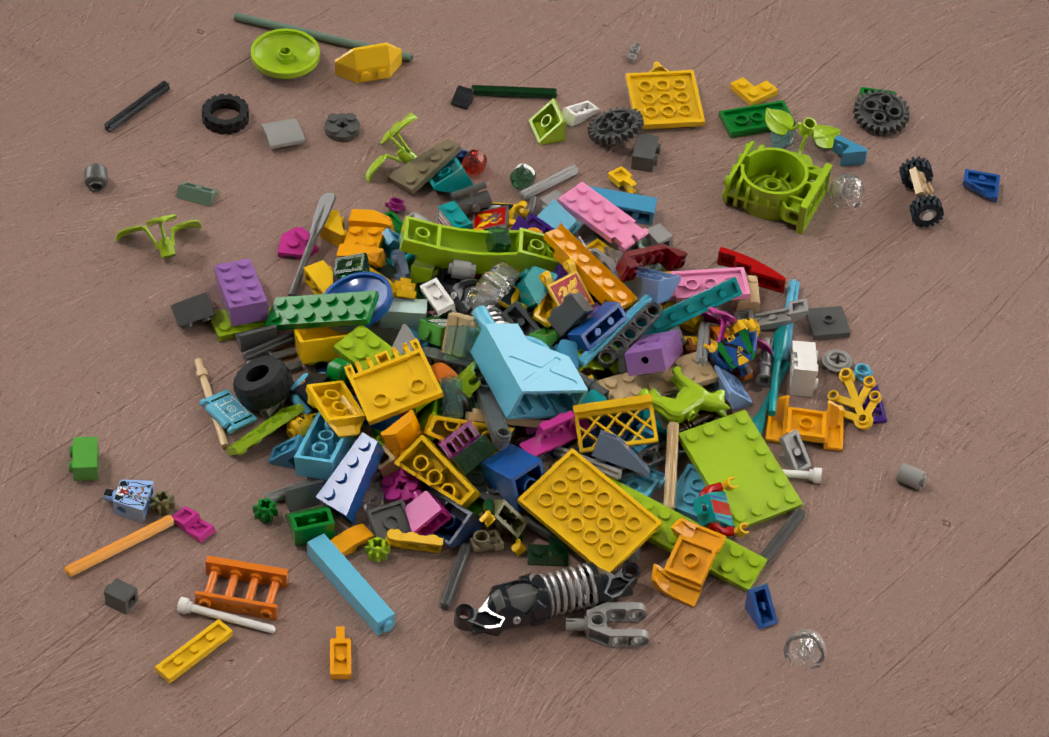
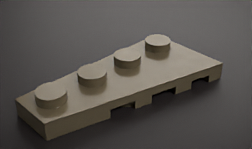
M446 139L387 175V179L414 195L461 151V146Z

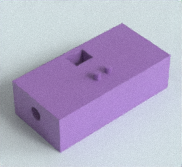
M679 330L642 335L624 354L629 376L667 371L683 353Z

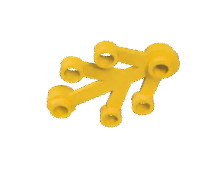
M844 368L839 373V379L843 385H846L851 399L839 395L836 390L829 391L827 397L834 403L854 408L857 414L845 411L844 407L839 405L843 409L845 419L854 421L858 429L868 430L873 424L872 413L877 404L881 402L882 396L879 391H872L870 393L871 389L876 386L873 376H866L864 378V387L858 396L853 383L855 381L854 372L849 368ZM869 395L871 401L864 410L862 405Z

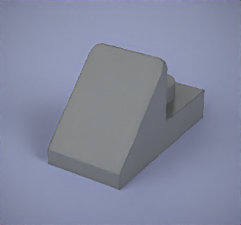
M792 430L779 438L784 453L778 455V457L789 469L803 471L812 466L798 430Z

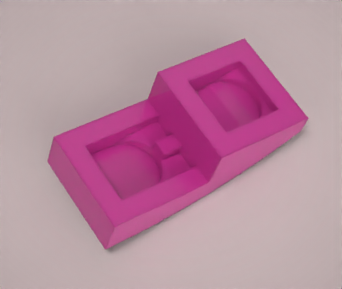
M186 506L172 516L174 523L199 543H202L216 532L214 525L200 519L198 512Z

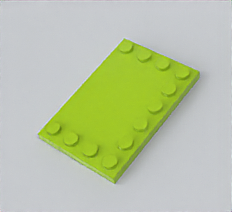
M746 410L679 433L678 440L705 486L718 482L722 484L729 477H735V479L730 481V484L738 486L731 491L723 489L726 492L734 528H737L743 522L747 523V528L802 507L801 499Z

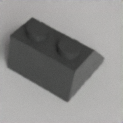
M208 291L171 305L178 327L183 326L184 329L194 326V321L200 319L201 322L213 319L211 315L215 314Z

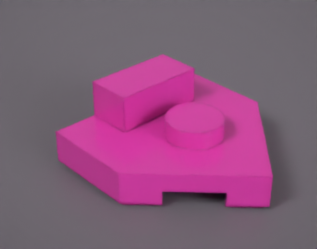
M295 227L283 233L278 249V257L292 256L296 257V259H302L310 233L303 227ZM316 244L311 256L319 252V247Z

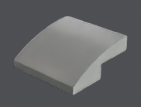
M296 118L261 124L267 144L271 149L305 143L303 132Z

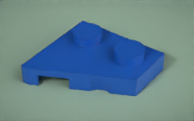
M965 169L963 186L996 203L1000 175Z

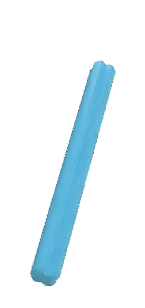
M796 279L789 282L785 308L789 307V301L798 300L800 282L796 281ZM794 323L786 325L788 332L781 361L782 364L789 359Z
M645 294L626 312L628 318L590 351H585L578 357L581 367H585L648 303L652 302V298L649 295Z

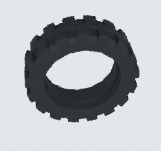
M214 95L211 99L208 98L202 106L203 124L207 129H211L213 133L218 132L222 135L224 133H227V135L232 134V132L237 133L240 129L243 130L249 122V106L244 99H240L237 95ZM225 108L233 109L239 113L236 117L226 120L218 119L212 114L219 109Z

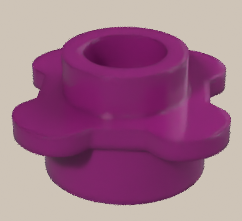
M392 197L389 203H385V207H388L394 213L406 210V206L403 205L404 201L400 198Z

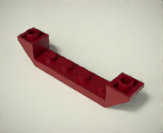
M665 244L623 252L616 265V271L619 280L626 282L633 280L638 274V268L660 263L670 271L678 270L685 265V259L688 254Z

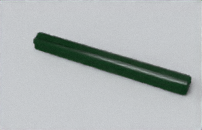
M472 85L471 87L474 90V95L554 99L557 97L556 88Z

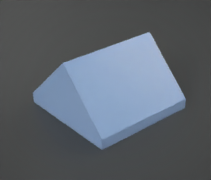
M717 365L713 367L719 377L718 382L712 383L710 386L714 392L721 389L725 390V399L731 404L732 410L745 408L753 404L736 375Z

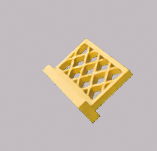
M651 394L573 405L580 454L593 452L597 438L589 432L595 425L606 432L614 434L609 429L615 422L623 427L618 436L621 437L626 430L635 435L631 441H625L629 447L659 443ZM640 411H650V417L646 422L637 416ZM622 413H627L632 417L626 425L618 420ZM602 416H608L612 419L607 427L598 423ZM588 419L592 424L586 431L580 427L579 420ZM634 419L643 424L638 432L629 428ZM647 427L653 431L654 438L645 439L640 434ZM586 436L596 441L592 447L583 448L582 441Z

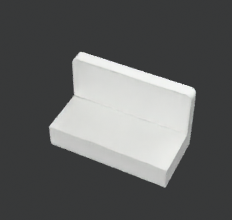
M437 278L420 286L422 293L438 316L447 311L450 313L456 312L453 300Z

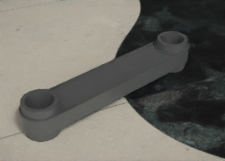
M480 377L475 382L476 384L478 381H481L480 386L474 391V395L477 398L492 439V445L497 449H506L511 440V431L507 426L501 407L494 397L490 386L484 377Z

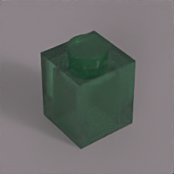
M490 227L486 237L488 252H509L511 247L509 229Z

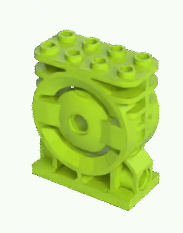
M755 141L746 143L743 154L740 153L738 156L737 164H733L730 175H726L723 185H725L721 196L723 202L728 204L733 197V206L738 207L740 204L748 213L761 219L783 220L796 225V233L803 234L828 192L833 165L825 163L823 168L812 164L806 165L798 155L788 150L773 147L765 148L763 144L755 150Z

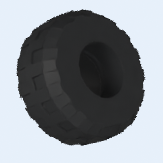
M272 356L259 357L245 364L237 372L233 382V390L244 407L260 411L269 409L285 399L287 394L290 393L293 378L283 360Z

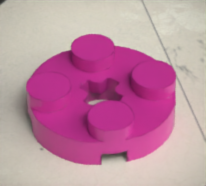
M404 469L397 470L382 479V493L388 503L403 499L405 505H408L413 501L411 494L416 490H420V488L422 490L421 480ZM402 485H404V489H403V490H401V489L399 488V487L402 486Z

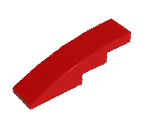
M720 247L717 259L718 265L729 268L744 267L748 275L758 277V287L784 293L786 283L784 276L756 259Z

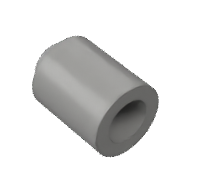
M903 463L898 471L896 481L919 490L920 487L924 488L928 477L925 476V471Z

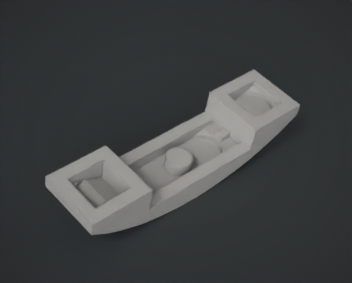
M808 299L789 301L788 308L754 314L752 309L734 312V317L737 320L755 318L759 323L760 330L779 328L782 325H789L805 317L809 313Z

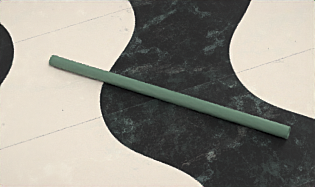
M238 12L234 14L235 21L273 30L296 29L309 34L315 40L348 48L373 45ZM402 52V60L412 62L413 54Z

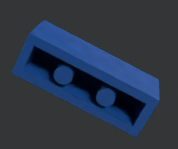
M605 302L567 335L570 341L577 342L578 351H590L628 317L620 302Z

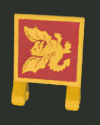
M572 258L562 263L563 268L569 273L567 276L553 282L549 271L539 275V280L547 288L556 306L561 305L564 302L563 298L569 293H581L590 305L595 304L577 272Z

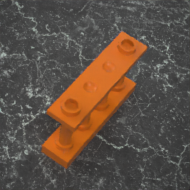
M207 555L205 561L206 575L210 576L205 591H195V605L277 621L278 605L274 604L278 588H287L288 569ZM218 577L230 579L225 595L213 594ZM238 580L250 582L245 599L233 597ZM258 584L270 585L266 602L253 600Z

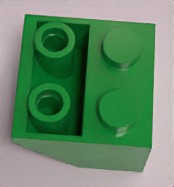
M327 506L285 514L295 547L306 545L308 541L323 533L329 540L335 537V522L330 508Z

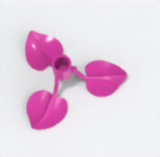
M709 307V312L706 311L701 315L704 317L703 320L705 322L709 321V323L721 325L716 341L718 343L726 338L724 337L726 327L731 325L728 322L736 324L737 319L727 312ZM757 338V348L765 350L772 357L773 351L771 347L762 339Z

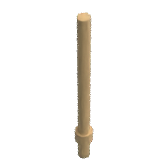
M197 358L194 360L197 369V379L201 382L205 397L208 398L213 396L208 381V371L204 368L202 359ZM212 417L221 448L226 449L229 447L224 428Z

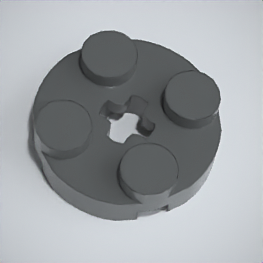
M332 113L328 115V119L325 122L326 136L333 137V140L336 142H349L353 140L354 136L359 135L360 123L356 119L355 114Z

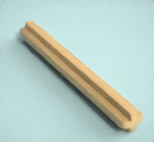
M669 422L667 425L663 505L672 510L675 509L679 437V424L677 422Z

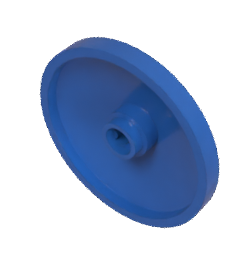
M358 272L347 275L334 282L323 293L377 290L379 298L369 325H364L366 328L379 321L388 312L393 302V291L390 283L384 276L374 272ZM359 325L328 328L338 332H352Z

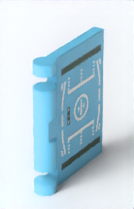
M228 389L206 399L203 398L199 402L202 407L208 404L205 410L224 429L230 426L227 429L229 434L257 421V418Z

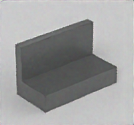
M276 324L267 327L263 326L236 333L235 340L240 351H247L277 338Z

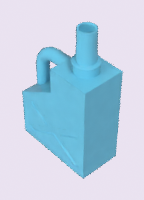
M478 306L473 310L472 315L475 317L481 331L470 352L487 384L490 386L506 419L555 418L560 413L573 412V405L581 404L588 389L569 356L551 350L547 344L535 337L524 336L518 324L495 323L485 306Z

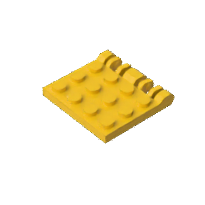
M417 338L409 341L412 352L407 343L402 344L403 351L406 353L402 356H399L398 350L395 347L391 348L394 357L392 360L388 351L385 350L374 355L377 363L376 366H374L370 357L366 358V364L369 369L362 370L359 361L354 363L358 373H355L351 364L344 367L348 380L370 426L444 397Z

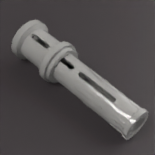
M770 337L762 338L772 349L773 339L770 340ZM762 349L760 351V362L756 367L758 375L755 381L761 387H768L772 381V357Z

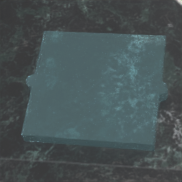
M464 324L462 326L448 325L444 359L457 360L458 362H462V360L474 361L470 351L479 336L480 328L468 327Z

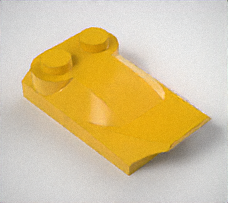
M343 380L306 385L308 404L318 409L339 438L360 434L365 414Z

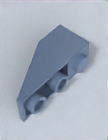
M603 430L600 431L592 453L595 460L601 463L608 461L613 463L614 467L625 470V468L633 470L635 475L644 477V475L649 476L650 468L620 436Z

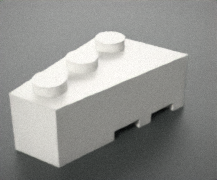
M792 341L790 352V395L813 397L814 390L818 388V378L816 376L818 375L817 361L819 351L816 350L814 342Z

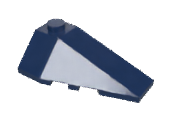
M421 481V491H429L437 497L452 515V518L437 529L434 535L444 538L443 543L450 548L469 542V538H473L474 533L477 530H481L485 523L480 522L479 517Z

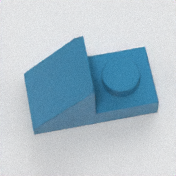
M837 135L834 138L832 151L842 156L840 166L864 164L868 149Z
M386 228L382 232L387 244L384 250L389 259H392L393 250L400 249V234Z
M561 339L559 344L549 347L551 350L569 356L578 370L577 342Z
M299 434L274 447L268 463L295 469L294 456L304 437Z

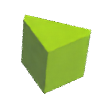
M553 98L528 120L540 145L565 141L566 121L556 100Z

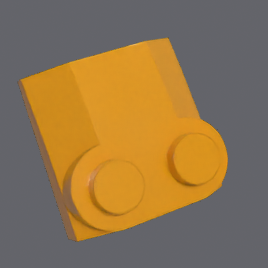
M412 409L380 433L384 446L396 457V460L421 435L427 437L421 430Z

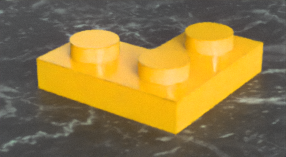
M742 77L731 82L729 87L749 106L757 105L778 94V89L768 80L753 86Z

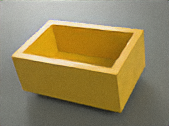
M328 327L294 329L296 352L301 363L314 365L316 362H331L335 358H342L334 351L333 346L350 332H338Z

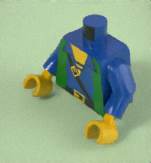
M753 318L751 325L748 320H745L744 324L748 328L747 330L745 328L718 343L710 339V346L706 343L703 344V347L708 350L713 364L728 371L737 367L742 377L752 373L747 362L754 359L757 352L756 329L759 323L755 318Z

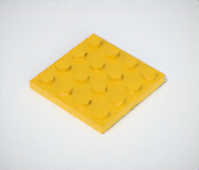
M694 70L626 73L625 79L632 110L636 108L642 114L644 119L643 129L705 126V118Z

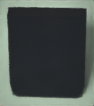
M458 85L451 105L467 110L474 99V90Z

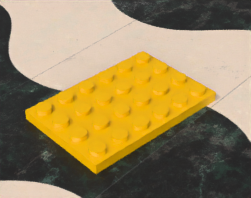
M573 448L517 499V503L584 560L593 562L610 573L618 569L662 526L661 520Z

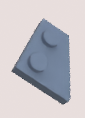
M399 249L393 250L394 255L391 256L392 264L394 267L396 266L397 271L394 277L395 280L400 281V277L408 278L410 273L405 252L399 251Z

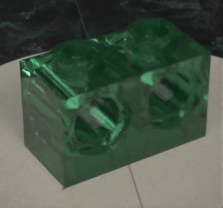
M483 434L454 457L451 462L465 476L497 449L486 435Z

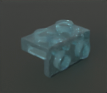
M456 376L442 378L441 390L444 396L442 397L443 416L452 418L463 417L462 379L456 378Z

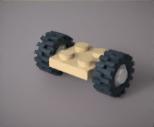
M917 156V159L911 157L912 160L909 161L907 159L906 163L903 162L901 164L899 173L903 185L906 188L909 186V189L914 187L917 201L913 200L912 204H910L909 210L912 221L916 226L919 225L922 228L924 225L928 228L930 224L935 226V222L938 224L940 222L939 219H943L944 210L940 199L932 195L934 190L930 184L933 177L931 164L924 157L922 159L920 156Z

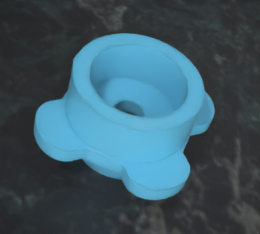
M864 363L857 364L853 371L855 378L863 382L866 376L873 375V371Z

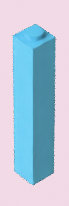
M323 533L307 542V556L378 636L390 631L395 626V613L329 538Z

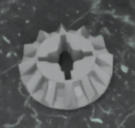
M838 349L827 351L822 358L823 367H827V371H834L835 374L844 368L850 369L853 363L851 356L847 352ZM837 359H839V360H838V361H839V364H838V365L835 364V361H836Z

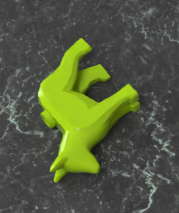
M679 366L672 369L671 372L674 376L669 379L680 390L676 399L660 396L656 388L650 391L644 388L638 393V396L651 394L654 412L663 417L667 422H677L678 424L685 420L690 421L694 419L700 410L716 412L726 417L727 414L724 410L730 409L725 403V390L721 389L714 393L708 392L701 385L687 378L681 372Z

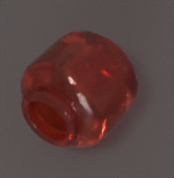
M469 150L463 159L462 167L469 175H480L486 167L487 157L480 150Z

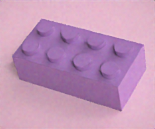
M241 259L235 262L214 265L216 286L231 326L267 320V299L251 259Z

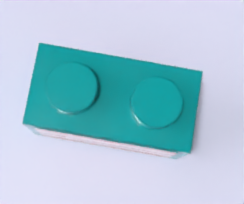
M455 201L438 206L439 224L472 229L471 221Z

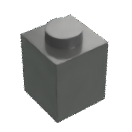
M116 578L104 590L105 605L125 615L138 602L137 588Z

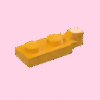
M337 626L336 638H331L330 680L351 679V639L345 638V626Z

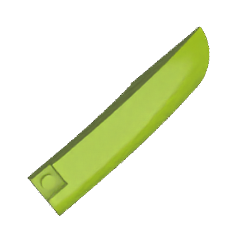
M406 216L399 238V251L415 254V261L447 269L449 262L453 263L454 259L469 261L472 264H476L475 274L484 275L485 272H488L494 276L519 277L525 268L529 269L532 266H536L553 272L559 265V262L552 256L555 250L543 239L544 234L524 228L507 231L463 229Z

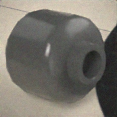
M99 163L87 166L84 171L85 185L93 191H100L108 184L107 168Z

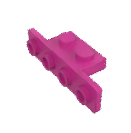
M568 411L558 414L553 419L542 421L538 425L536 436L520 443L519 448L538 457L578 439L574 413ZM586 419L579 420L580 427L587 431L591 426Z

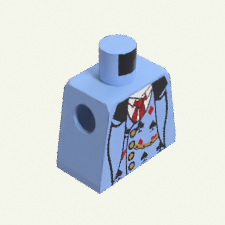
M121 480L117 490H105L104 500L113 502V510L116 515L144 523L151 505L150 497H154V482Z

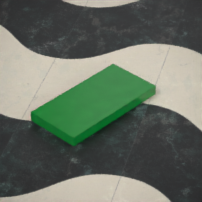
M784 100L722 110L719 111L718 116L729 137L735 138L770 132L765 121V111L767 108L782 110L790 115L791 113Z

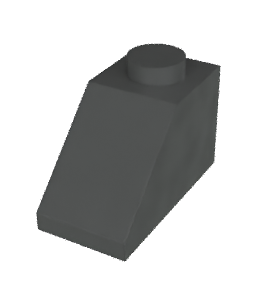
M515 301L501 313L510 324H518L524 336H529V333L541 330L532 318V315L519 301Z

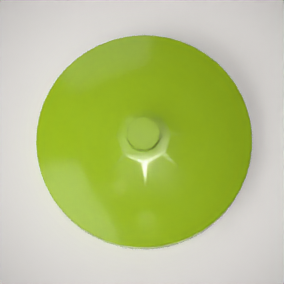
M285 28L268 31L260 35L251 46V61L255 68L261 73L274 78L291 79L301 77L311 72L320 60V48L317 41L309 34L296 29Z

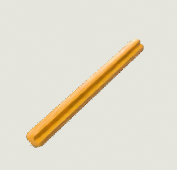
M167 515L65 566V573L68 577H72L168 529L175 524L174 519L171 515Z

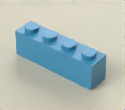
M589 186L636 220V223L653 225L657 198Z

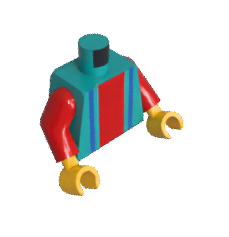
M729 477L722 484L718 482L704 487L699 493V497L693 501V511L697 514L699 525L726 537L736 534L739 538H744L750 532L743 530L747 528L748 524L743 522L737 528H734L726 492L723 491V489L731 491L738 486L730 484V481L735 479V477Z

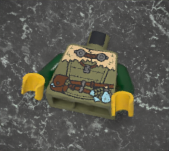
M485 500L479 513L480 522H484L492 530L498 529L502 535L512 537L514 544L510 548L519 556L526 550L522 544L521 533L528 521L506 500Z

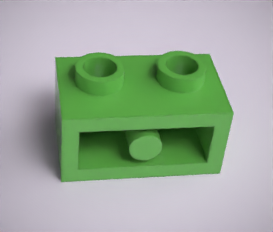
M98 436L73 437V446H69L70 458L73 457V461H69V473H73L74 481L98 480Z

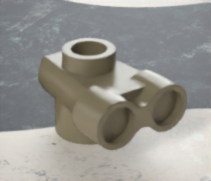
M498 529L488 532L477 530L473 538H469V544L472 547L473 553L482 554L489 550H494V552L504 550V544Z

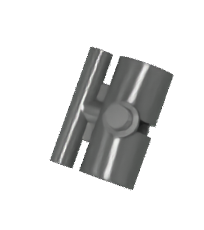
M485 181L450 193L453 200L461 197V199L455 202L465 215L479 212L492 206L489 192L487 190L478 192L487 188Z

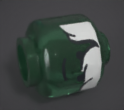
M525 163L518 164L510 174L512 185L520 190L531 186L536 179L535 170Z

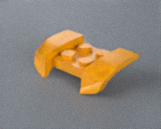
M352 209L348 219L349 228L344 243L339 246L336 257L364 261L376 268H382L387 264L384 250L381 248L384 240L382 232L386 228L395 232L391 218L375 210Z
M790 395L777 398L776 415L769 416L768 414L766 442L780 443L779 438L792 430H798L802 441L823 443V449L843 451L844 416L842 407L828 400L826 412L788 407Z
M680 518L670 527L674 536L678 537V540L664 569L655 563L653 564L652 583L655 589L667 597L694 608L717 554L719 555L727 537Z

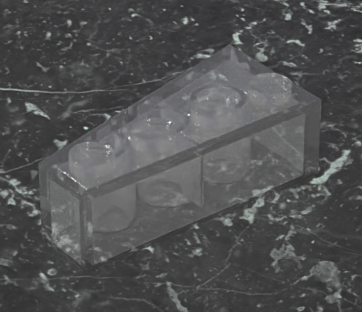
M501 261L482 275L476 286L471 288L467 295L470 298L466 304L473 309L478 306H485L488 312H490L513 288L521 273L504 261Z

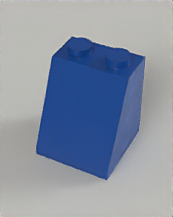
M509 444L506 449L498 451L481 462L484 479L518 512L524 508L517 503V499L545 474L542 459L513 444Z

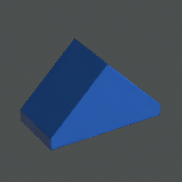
M768 583L748 589L745 609L757 628L762 629L778 623Z

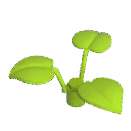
M767 108L765 111L766 124L774 134L784 136L788 130L794 131L799 128V134L804 138L798 153H793L798 155L806 165H813L809 155L801 154L807 137L811 136V140H814L819 148L831 149L833 148L834 138L841 133V130L838 128L817 125L816 121L810 117L805 118L802 123L798 122L793 127L794 120L789 113Z
M413 113L407 114L401 122H395L391 129L382 137L381 145H384L389 138L399 148L396 153L398 158L389 154L380 155L366 172V180L369 183L374 172L386 158L393 159L398 163L402 161L404 164H407L418 157L406 145L399 134L405 126L418 119ZM397 136L403 146H401L393 137Z
M169 214L146 221L147 226L159 224L162 239L158 240L159 243L154 239L147 226L141 225L120 230L115 240L117 242L128 234L145 231L154 243L156 250L160 251L161 258L165 259L176 255L174 249L175 231L189 228L201 229V223L199 220H188L169 229L171 232L170 240L169 237L165 236L162 223L176 219L177 215Z

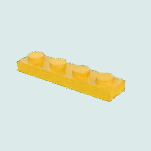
M220 619L216 620L156 665L155 672L169 684L230 639L233 636V630Z

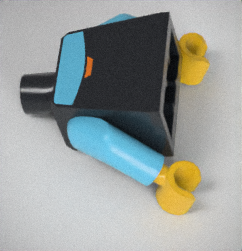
M325 372L303 373L295 382H292L290 390L291 402L293 405L302 403L305 411L302 413L311 415L313 419L317 414H312L311 411L315 412L317 409L307 402L306 385L332 382L328 379Z

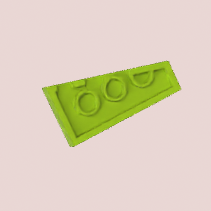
M302 403L282 408L225 450L229 456L243 455L248 451V447L260 443L263 437L275 432L277 428L305 411Z

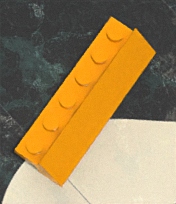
M561 223L558 228L544 234L543 239L555 250L552 256L561 265L566 260L572 258L587 290L602 305L605 302H620L622 308L628 311L638 301L637 296Z

